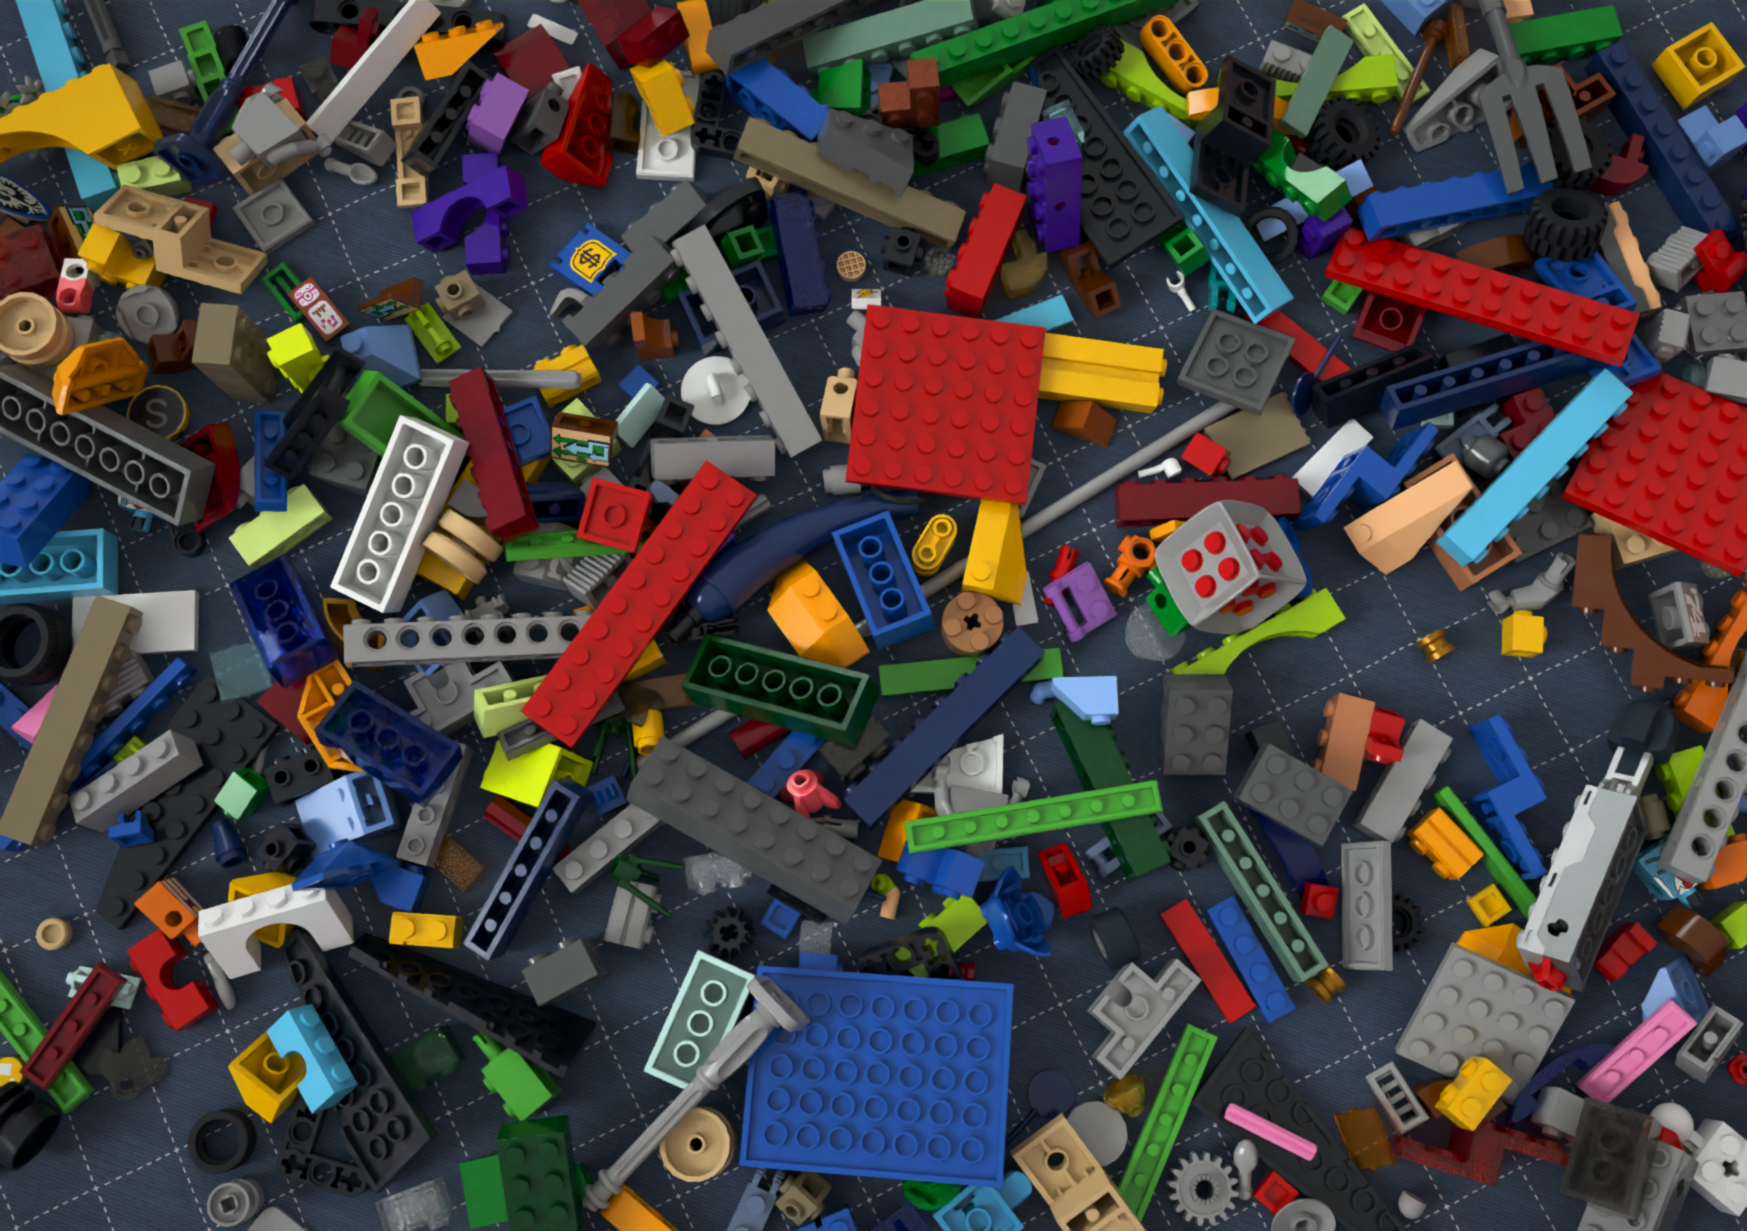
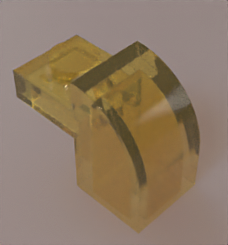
M1026 229L1014 232L1012 245L1018 260L1001 265L999 277L1008 302L1033 294L1042 284L1047 268V253L1037 254L1035 240L1033 237H1028Z

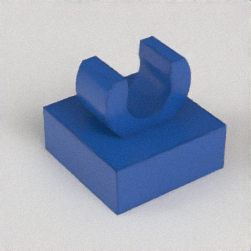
M615 775L587 787L588 790L594 793L591 801L599 817L628 804Z
M136 810V818L133 822H129V816L125 813H120L118 825L109 826V838L123 848L154 843L155 831L146 825L147 817L140 810Z

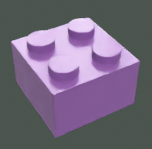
M496 73L493 81L487 79L481 90V96L477 105L474 104L467 118L468 122L465 130L469 131L466 141L488 153L497 152L499 156L524 107L529 90L499 73Z

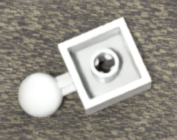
M1667 1102L1656 1106L1650 1114L1649 1126L1657 1124L1677 1133L1686 1153L1699 1162L1690 1187L1720 1212L1739 1217L1747 1207V1140L1724 1121L1705 1118L1699 1128L1694 1131L1692 1116L1681 1105Z

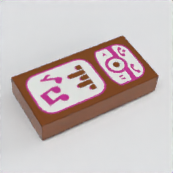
M309 277L287 294L326 342L350 326V323L312 277Z

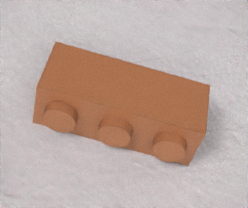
M1338 693L1331 700L1328 699L1325 704L1323 716L1327 717L1325 729L1321 728L1318 734L1317 746L1320 747L1318 758H1314L1311 767L1356 792L1376 702Z

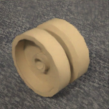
M18 292L8 295L0 301L1 351L9 355L16 362L32 369H44L54 366L66 357L73 343L74 333L71 322L46 298L31 292Z
M448 509L439 520V525L451 536V539L439 532H430L422 545L470 581L479 584L486 575L487 569L474 556L478 555L488 562H495L504 549L478 525Z
M697 1106L660 1143L659 1151L665 1167L673 1176L686 1182H701L721 1174L731 1164L737 1150V1135L733 1123L723 1112L712 1107ZM696 1138L702 1141V1148L699 1151V1146L694 1144V1139Z

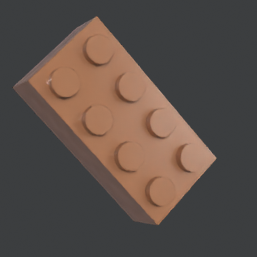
M1453 453L1401 484L1396 496L1458 459ZM1465 470L1464 472L1474 487L1455 510L1441 523L1434 535L1426 541L1460 592L1522 554L1510 534L1507 533L1497 543L1492 540L1486 548L1489 550V553L1480 562L1475 564L1472 561L1462 567L1436 543L1437 539L1481 495Z

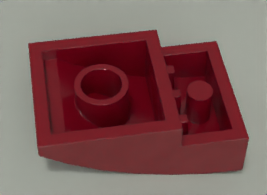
M1366 290L1351 337L1390 352H1395L1414 343L1427 308Z
M229 422L208 424L180 445L216 464L203 519L193 522L197 533L205 531L237 507L240 490V466Z

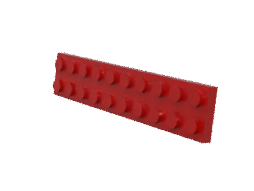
M1350 227L1344 236H1340L1324 276L1621 367L1625 360L1640 313L1387 238L1368 242L1365 232Z
M706 460L520 712L574 749L755 502L757 494Z

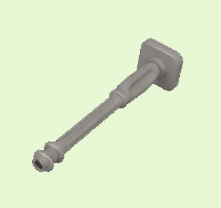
M755 976L748 983L747 988L749 992L758 1000L755 1005L756 1009L741 1020L723 1038L709 1055L703 1066L696 1070L697 1076L608 1170L601 1169L598 1172L599 1179L595 1184H587L584 1187L585 1195L582 1197V1201L587 1208L593 1212H596L599 1208L606 1209L609 1205L608 1199L613 1193L620 1194L622 1192V1184L710 1090H717L719 1084L734 1074L756 1052L769 1036L774 1026L779 1028L781 1025L787 1031L795 1032L803 1030L810 1023L807 1015L768 976Z

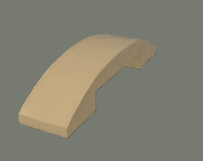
M419 96L390 99L392 127L395 130L397 145L398 179H395L397 207L400 209L423 206L429 201V175L425 178V176L420 175L400 161L424 125L421 100Z

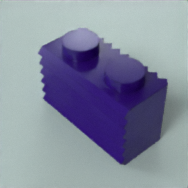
M1342 207L1325 223L1315 215L1313 217L1307 215L1308 217H1306L1305 222H1303L1298 231L1296 248L1308 260H1312L1318 254L1321 255L1323 252H1327L1328 249L1331 250L1332 247H1336L1340 236H1344L1352 223V219L1346 209Z

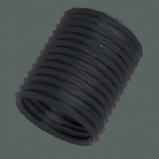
M237 25L221 27L215 32L213 37L223 65L228 72L232 70L248 42L244 29Z

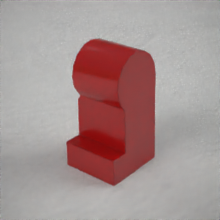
M1638 922L1623 923L1599 949L1593 966L1609 982H1613L1620 978L1629 969L1630 965H1633L1645 952H1650L1658 943Z

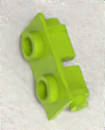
M429 302L421 305L420 310L411 312L409 316L404 318L437 364L462 348Z

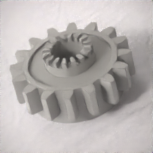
M1206 1151L1202 1152L1201 1158H1198L1196 1153L1190 1152L1189 1160L1186 1161L1180 1157L1178 1158L1180 1166L1177 1169L1170 1168L1174 1176L1173 1180H1166V1184L1172 1187V1192L1167 1194V1198L1177 1201L1173 1206L1174 1211L1178 1213L1185 1210L1182 1217L1184 1220L1189 1222L1194 1216L1195 1224L1202 1226L1204 1218H1206L1208 1223L1213 1226L1215 1225V1216L1218 1215L1224 1220L1227 1219L1224 1212L1226 1207L1235 1209V1205L1230 1202L1231 1197H1238L1239 1193L1233 1190L1231 1185L1236 1184L1238 1179L1231 1176L1228 1177L1232 1170L1230 1165L1226 1164L1220 1167L1222 1163L1221 1157L1216 1155L1210 1161V1154ZM1201 1180H1207L1209 1184L1208 1192L1203 1196H1197L1196 1185Z

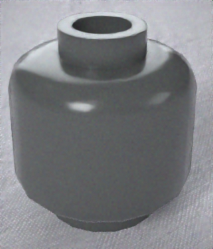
M1490 434L1475 435L1468 441L1462 451L1464 465L1485 479L1491 478L1495 474L1500 475L1511 462L1508 459L1509 447Z

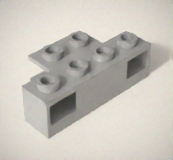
M498 661L476 674L470 662L441 664L443 668L430 676H427L422 670L404 680L405 686L418 707L391 723L404 750L415 755L434 744L437 737L444 738L475 720L474 690L514 682L515 679L509 668L502 661Z
M1177 958L1169 959L1153 980L1133 962L1123 966L1087 1010V1012L1111 1031L1091 1057L1115 1078L1121 1080L1199 984L1201 979Z

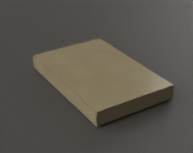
M1284 392L1270 397L1260 416L1242 410L1203 429L1206 438L1231 452L1229 459L1232 461L1225 472L1229 481L1236 480L1310 444Z

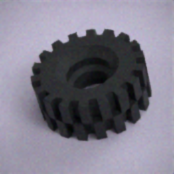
M1340 96L1338 99L1333 97L1321 106L1308 135L1304 138L1305 144L1311 145L1308 149L1310 154L1315 153L1317 156L1315 161L1318 164L1321 162L1325 163V166L1330 169L1334 168V172L1360 159L1363 165H1365L1378 153L1377 150L1381 146V143L1378 142L1382 139L1381 133L1376 132L1379 129V125L1371 120L1374 116L1371 112L1368 114L1364 112L1366 108L1364 105L1356 106V100L1350 98L1346 102L1345 96Z
M1581 114L1579 117L1592 168L1573 173L1556 120L1554 119L1546 127L1558 176L1557 179L1551 180L1553 182L1552 188L1562 186L1563 189L1586 190L1609 169L1608 167L1613 162L1611 157L1614 155V149L1608 148L1612 144L1611 138L1605 139L1604 135L1607 131L1604 128L1599 130L1596 127L1598 122L1594 119L1589 123L1586 121L1587 116Z

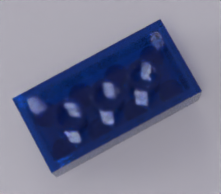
M285 554L229 584L267 670L284 689L341 658L300 573Z
M356 680L352 681L314 729L320 744L423 808L427 807L463 759L461 746Z

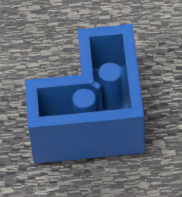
M906 840L895 871L905 874L903 880L908 883L921 886L922 882L932 885L931 892L959 900L961 895L972 898L985 861L959 850L949 848L910 855Z

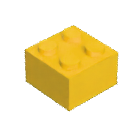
M1713 22L1667 47L1651 65L1683 110L1730 84L1746 67Z

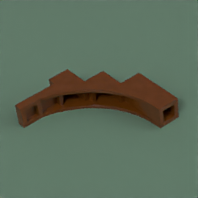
M1579 533L1572 607H1579V612L1598 614L1599 609L1604 610L1601 646H1608V651L1627 653L1628 648L1634 649L1630 685L1637 686L1638 691L1657 692V688L1664 689L1665 677H1672V682L1691 684L1692 679L1704 680L1705 685L1712 687H1726V683H1733L1734 666L1703 664L1686 658L1658 641L1640 624L1626 604L1618 587L1612 557L1613 534Z

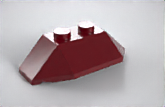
M577 0L618 68L622 69L630 63H628L617 37L651 11L646 1Z

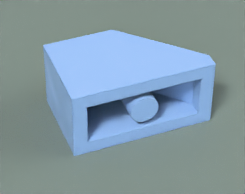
M1116 676L1052 678L1050 691L1082 720H1091L1093 725L1110 724L1111 720H1115L1119 714Z

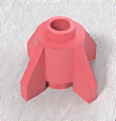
M803 769L796 771L789 777L780 793L783 801L794 802L795 811L807 818H810L809 813L820 810L823 804L827 808L840 809L841 807L839 798L822 786L825 778L822 770Z

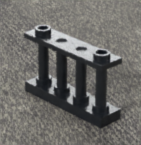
M339 346L336 347L284 417L282 422L289 425L290 428L268 455L264 463L265 467L293 480L347 410L350 401L341 395L363 368L365 361Z

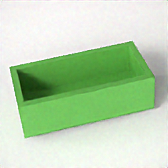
M364 370L345 397V399L350 401L349 406L336 423V425L382 458L400 415L418 418L465 440L463 434L379 371Z

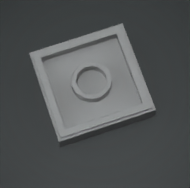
M281 176L232 207L263 253H267V255L315 225Z

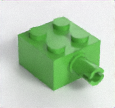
M482 1032L473 1037L472 1040L476 1042L490 1060L488 1065L481 1070L486 1076L483 1078V1082L493 1094L497 1092L506 1102L503 1104V1108L513 1120L518 1118L520 1121L532 1118L563 1092L545 1068L512 1049L505 1048L501 1043Z

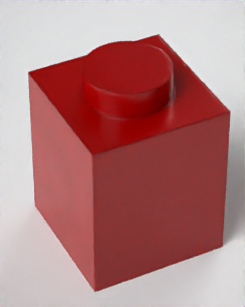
M1196 432L1180 457L1213 478H1216L1218 474L1223 475L1232 461L1229 459L1231 452Z

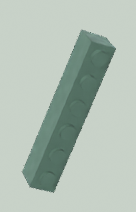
M924 0L811 34L803 38L802 41L807 69L814 79L818 80L819 74L823 70L858 59H863L866 65L883 64L891 58L910 56L915 51L979 28L973 0Z
M1225 801L1220 802L1193 818L1192 822L1198 830L1205 834L1203 839L1210 842L1208 845L1209 849L1292 981L1304 982L1329 966Z

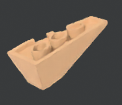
M1457 460L1345 526L1344 530L1360 555L1385 575L1389 574L1417 555L1420 548L1437 531L1436 529L1455 510L1474 486Z

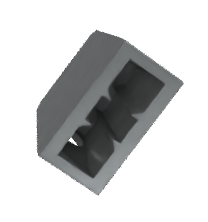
M548 82L544 89L528 99L508 138L509 141L531 155L536 154L556 141L561 132L569 104L561 98L563 89L558 84Z

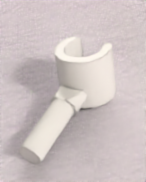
M1176 271L1181 281L1179 284L1173 285L1167 277L1168 288L1171 292L1178 293L1189 312H1192L1196 307L1184 288V276L1181 272Z
M1169 458L1160 465L1139 470L1138 475L1141 478L1164 471L1168 479L1179 475L1182 468L1175 458Z

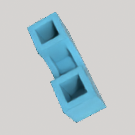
M313 1004L288 1010L266 1031L281 1059L298 1053L304 1058L306 1075L297 1085V1088L312 1114L337 1105L358 1085Z

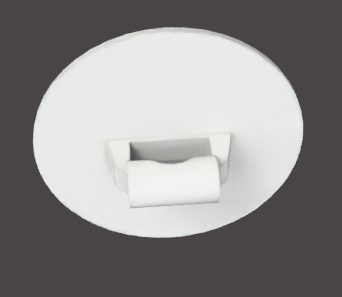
M722 356L704 358L695 363L683 378L681 385L682 401L695 406L691 416L702 423L710 425L726 424L739 417L748 406L750 398L744 389V386L748 383L743 374L737 375L729 361L730 358Z

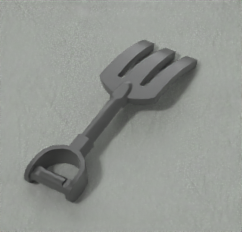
M1454 0L1464 7L1480 8L1484 21L1489 25L1503 65V75L1493 80L1479 94V103L1494 147L1506 194L1524 189L1504 102L1511 100L1524 134L1539 183L1558 178L1537 91L1543 89L1557 122L1573 173L1592 168L1580 121L1562 68L1549 65L1527 66L1525 61L1521 60L1506 18L1507 10L1503 0Z

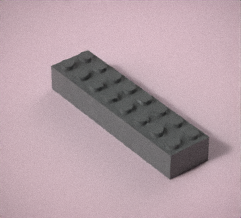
M21 363L0 366V433L176 526H182L203 519L216 464L102 405L60 415L56 412L52 397L54 380Z
M664 736L661 737L632 780L626 797L628 802L844 925H847L882 862L878 857Z

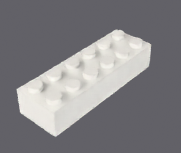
M399 416L330 586L331 588L382 613L401 611L426 550L422 543L430 532H433L470 444L469 442L418 418Z

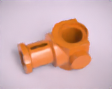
M1127 535L1117 548L1122 552L1116 560L1118 567L1110 578L1107 577L1103 581V584L1114 594L1123 598L1126 597L1128 594L1127 589L1134 579L1141 578L1146 570L1150 572L1157 566L1154 543L1145 537L1134 535L1132 538L1130 535ZM1133 549H1143L1146 552L1147 559H1137L1133 554ZM1126 574L1124 579L1120 581L1119 579L1122 577V575Z

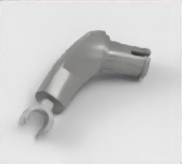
M1559 552L1547 571L1539 573L1530 586L1513 589L1508 598L1500 590H1494L1489 593L1488 596L1492 601H1488L1487 604L1497 614L1504 613L1510 606L1513 611L1542 609L1564 589L1563 580L1572 567H1574L1576 561L1570 555H1564L1562 552Z

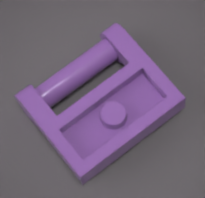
M1089 562L1081 564L1043 588L1047 598L1052 599L1068 630L1066 634L1070 642L1082 639L1086 633L1117 615ZM1065 588H1067L1084 620L1079 624L1062 594Z

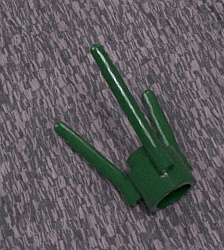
M624 710L602 720L592 753L595 756L591 770L592 775L597 774L607 736L618 738L625 731L632 780L636 776L637 763L632 733V720L627 719V711Z
M618 853L609 871V876L617 880L616 886L626 889L666 918H671V912L631 885L630 881L635 883L639 876L655 881L660 879L659 875L642 869L640 864L684 870L685 865L639 857L632 853L628 856Z

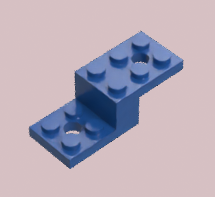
M1597 251L1590 258H1583L1579 262L1553 261L1548 257H1543L1535 262V271L1549 287L1633 312L1635 311L1638 302ZM1570 272L1582 274L1584 277H1574L1570 274ZM1633 333L1624 360L1625 363L1621 367L1608 364L1587 372L1593 378L1606 368L1626 387L1658 376L1662 367L1637 335Z
M1429 422L1403 434L1385 459L1369 446L1362 447L1345 455L1292 525L1300 532L1310 528L1315 529L1323 523L1326 525L1336 516L1338 511L1335 508L1341 500L1345 501L1347 498H1350L1363 509L1371 505L1377 506L1382 501H1388L1395 497L1400 490L1398 484L1403 478H1407L1414 472L1418 465L1415 461L1420 455L1426 454L1435 443L1432 439L1439 430Z
M1498 714L1468 727L1498 782L1466 799L1485 833L1523 880L1536 879L1546 873L1543 867L1544 860L1539 851L1532 848L1527 839L1528 832L1525 825L1520 820H1517L1515 815L1547 799L1544 794L1545 788L1541 779L1531 771L1528 765L1529 759L1527 754L1521 747L1517 746L1513 739V730L1510 724Z

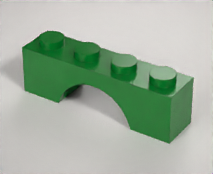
M1273 127L1271 146L1249 168L1256 175L1261 173L1265 176L1267 182L1274 189L1277 187L1282 189L1285 196L1292 203L1295 201L1300 203L1303 210L1310 217L1315 215L1325 223L1352 200L1346 180L1327 166L1311 172L1292 170L1291 168L1297 156L1291 141Z

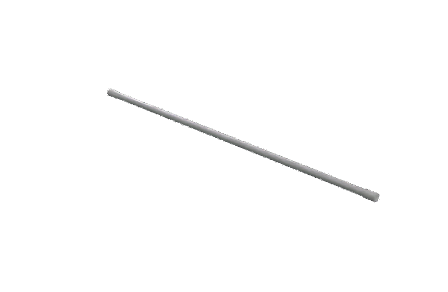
M1219 401L1021 523L1022 539L1064 515L1237 407ZM968 556L922 583L920 587L925 599L963 577ZM865 619L855 624L862 638L871 633ZM717 709L669 739L682 747H686L735 717L736 714ZM640 754L636 757L639 770L649 755Z

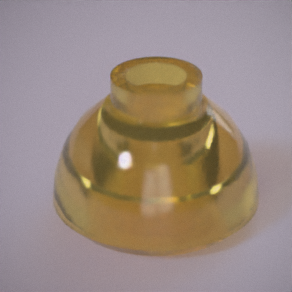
M1129 1073L1125 1074L1121 1080L1118 1078L1114 1079L1106 1087L1103 1093V1100L1111 1109L1119 1113H1126L1130 1118L1140 1115L1145 1109L1143 1102L1145 1100L1146 1088L1143 1078L1139 1074Z

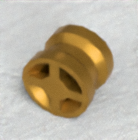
M1443 628L1416 642L1417 647L1424 650L1426 654L1425 659L1428 664L1455 649L1453 644L1445 639Z
M1329 966L1319 971L1315 977L1312 976L1305 980L1314 995L1326 1005L1332 1002L1334 994L1343 992L1346 989L1343 980Z

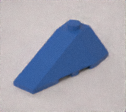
M346 838L329 844L330 850L320 853L291 886L293 891L344 890L402 865L397 858L361 842H348Z

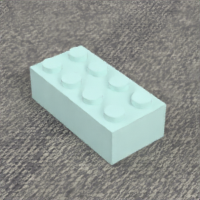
M697 950L644 1068V1072L685 1089L697 1076L696 1070L703 1066L712 1051L738 1023L750 996L747 985L756 975L706 952Z

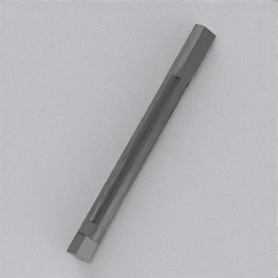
M83 0L107 63L125 73L130 66V62L104 0Z

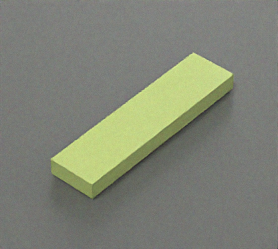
M1363 3L1342 16V18L1347 20L1344 29L1364 56L1394 54L1398 87L1394 96L1400 102L1414 68L1367 5ZM1423 80L1420 83L1412 105L1426 97L1431 91Z

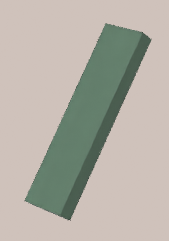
M1332 25L1325 29L1278 124L1301 139L1308 135L1354 42L1353 39Z

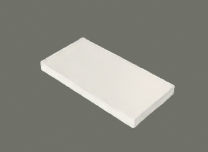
M679 70L685 82V85L681 86L684 96L689 95L695 108L702 73L693 75L692 71ZM643 98L636 169L637 179L685 181L688 179L691 182H695L697 152L690 145L692 125L663 137L657 130L647 103Z
M188 590L101 596L129 605L143 612L141 617L142 626L139 632L133 636L129 646L130 651H135L141 655L198 652V591ZM96 596L73 598V648L71 651L74 649Z

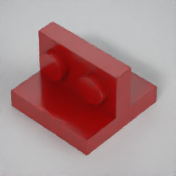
M593 477L576 537L637 554L643 532L652 533L655 521L647 518L654 494Z

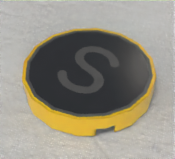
M155 385L144 388L134 396L129 403L127 418L170 441H174L178 438L177 436L181 431L184 432L187 428L190 411L188 403L179 392L168 386Z

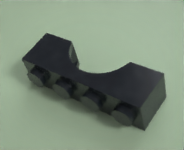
M666 395L629 487L646 491L647 484L653 483V481L656 482L651 475L650 439L682 438L695 407L694 405L671 395ZM653 501L651 503V507L647 517L648 519L655 504Z

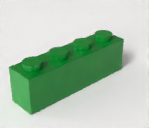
M1614 5L1509 24L1521 60L1525 61L1527 66L1537 63L1547 65L1559 59L1569 58L1570 60H1575L1586 54H1597L1598 51L1617 43L1623 36Z
M980 113L973 115L963 114L955 120L946 123L940 122V126L928 127L927 129L939 141V159L931 165H921L914 160V172L910 179L985 158L990 142ZM911 129L906 132L914 135L917 131Z

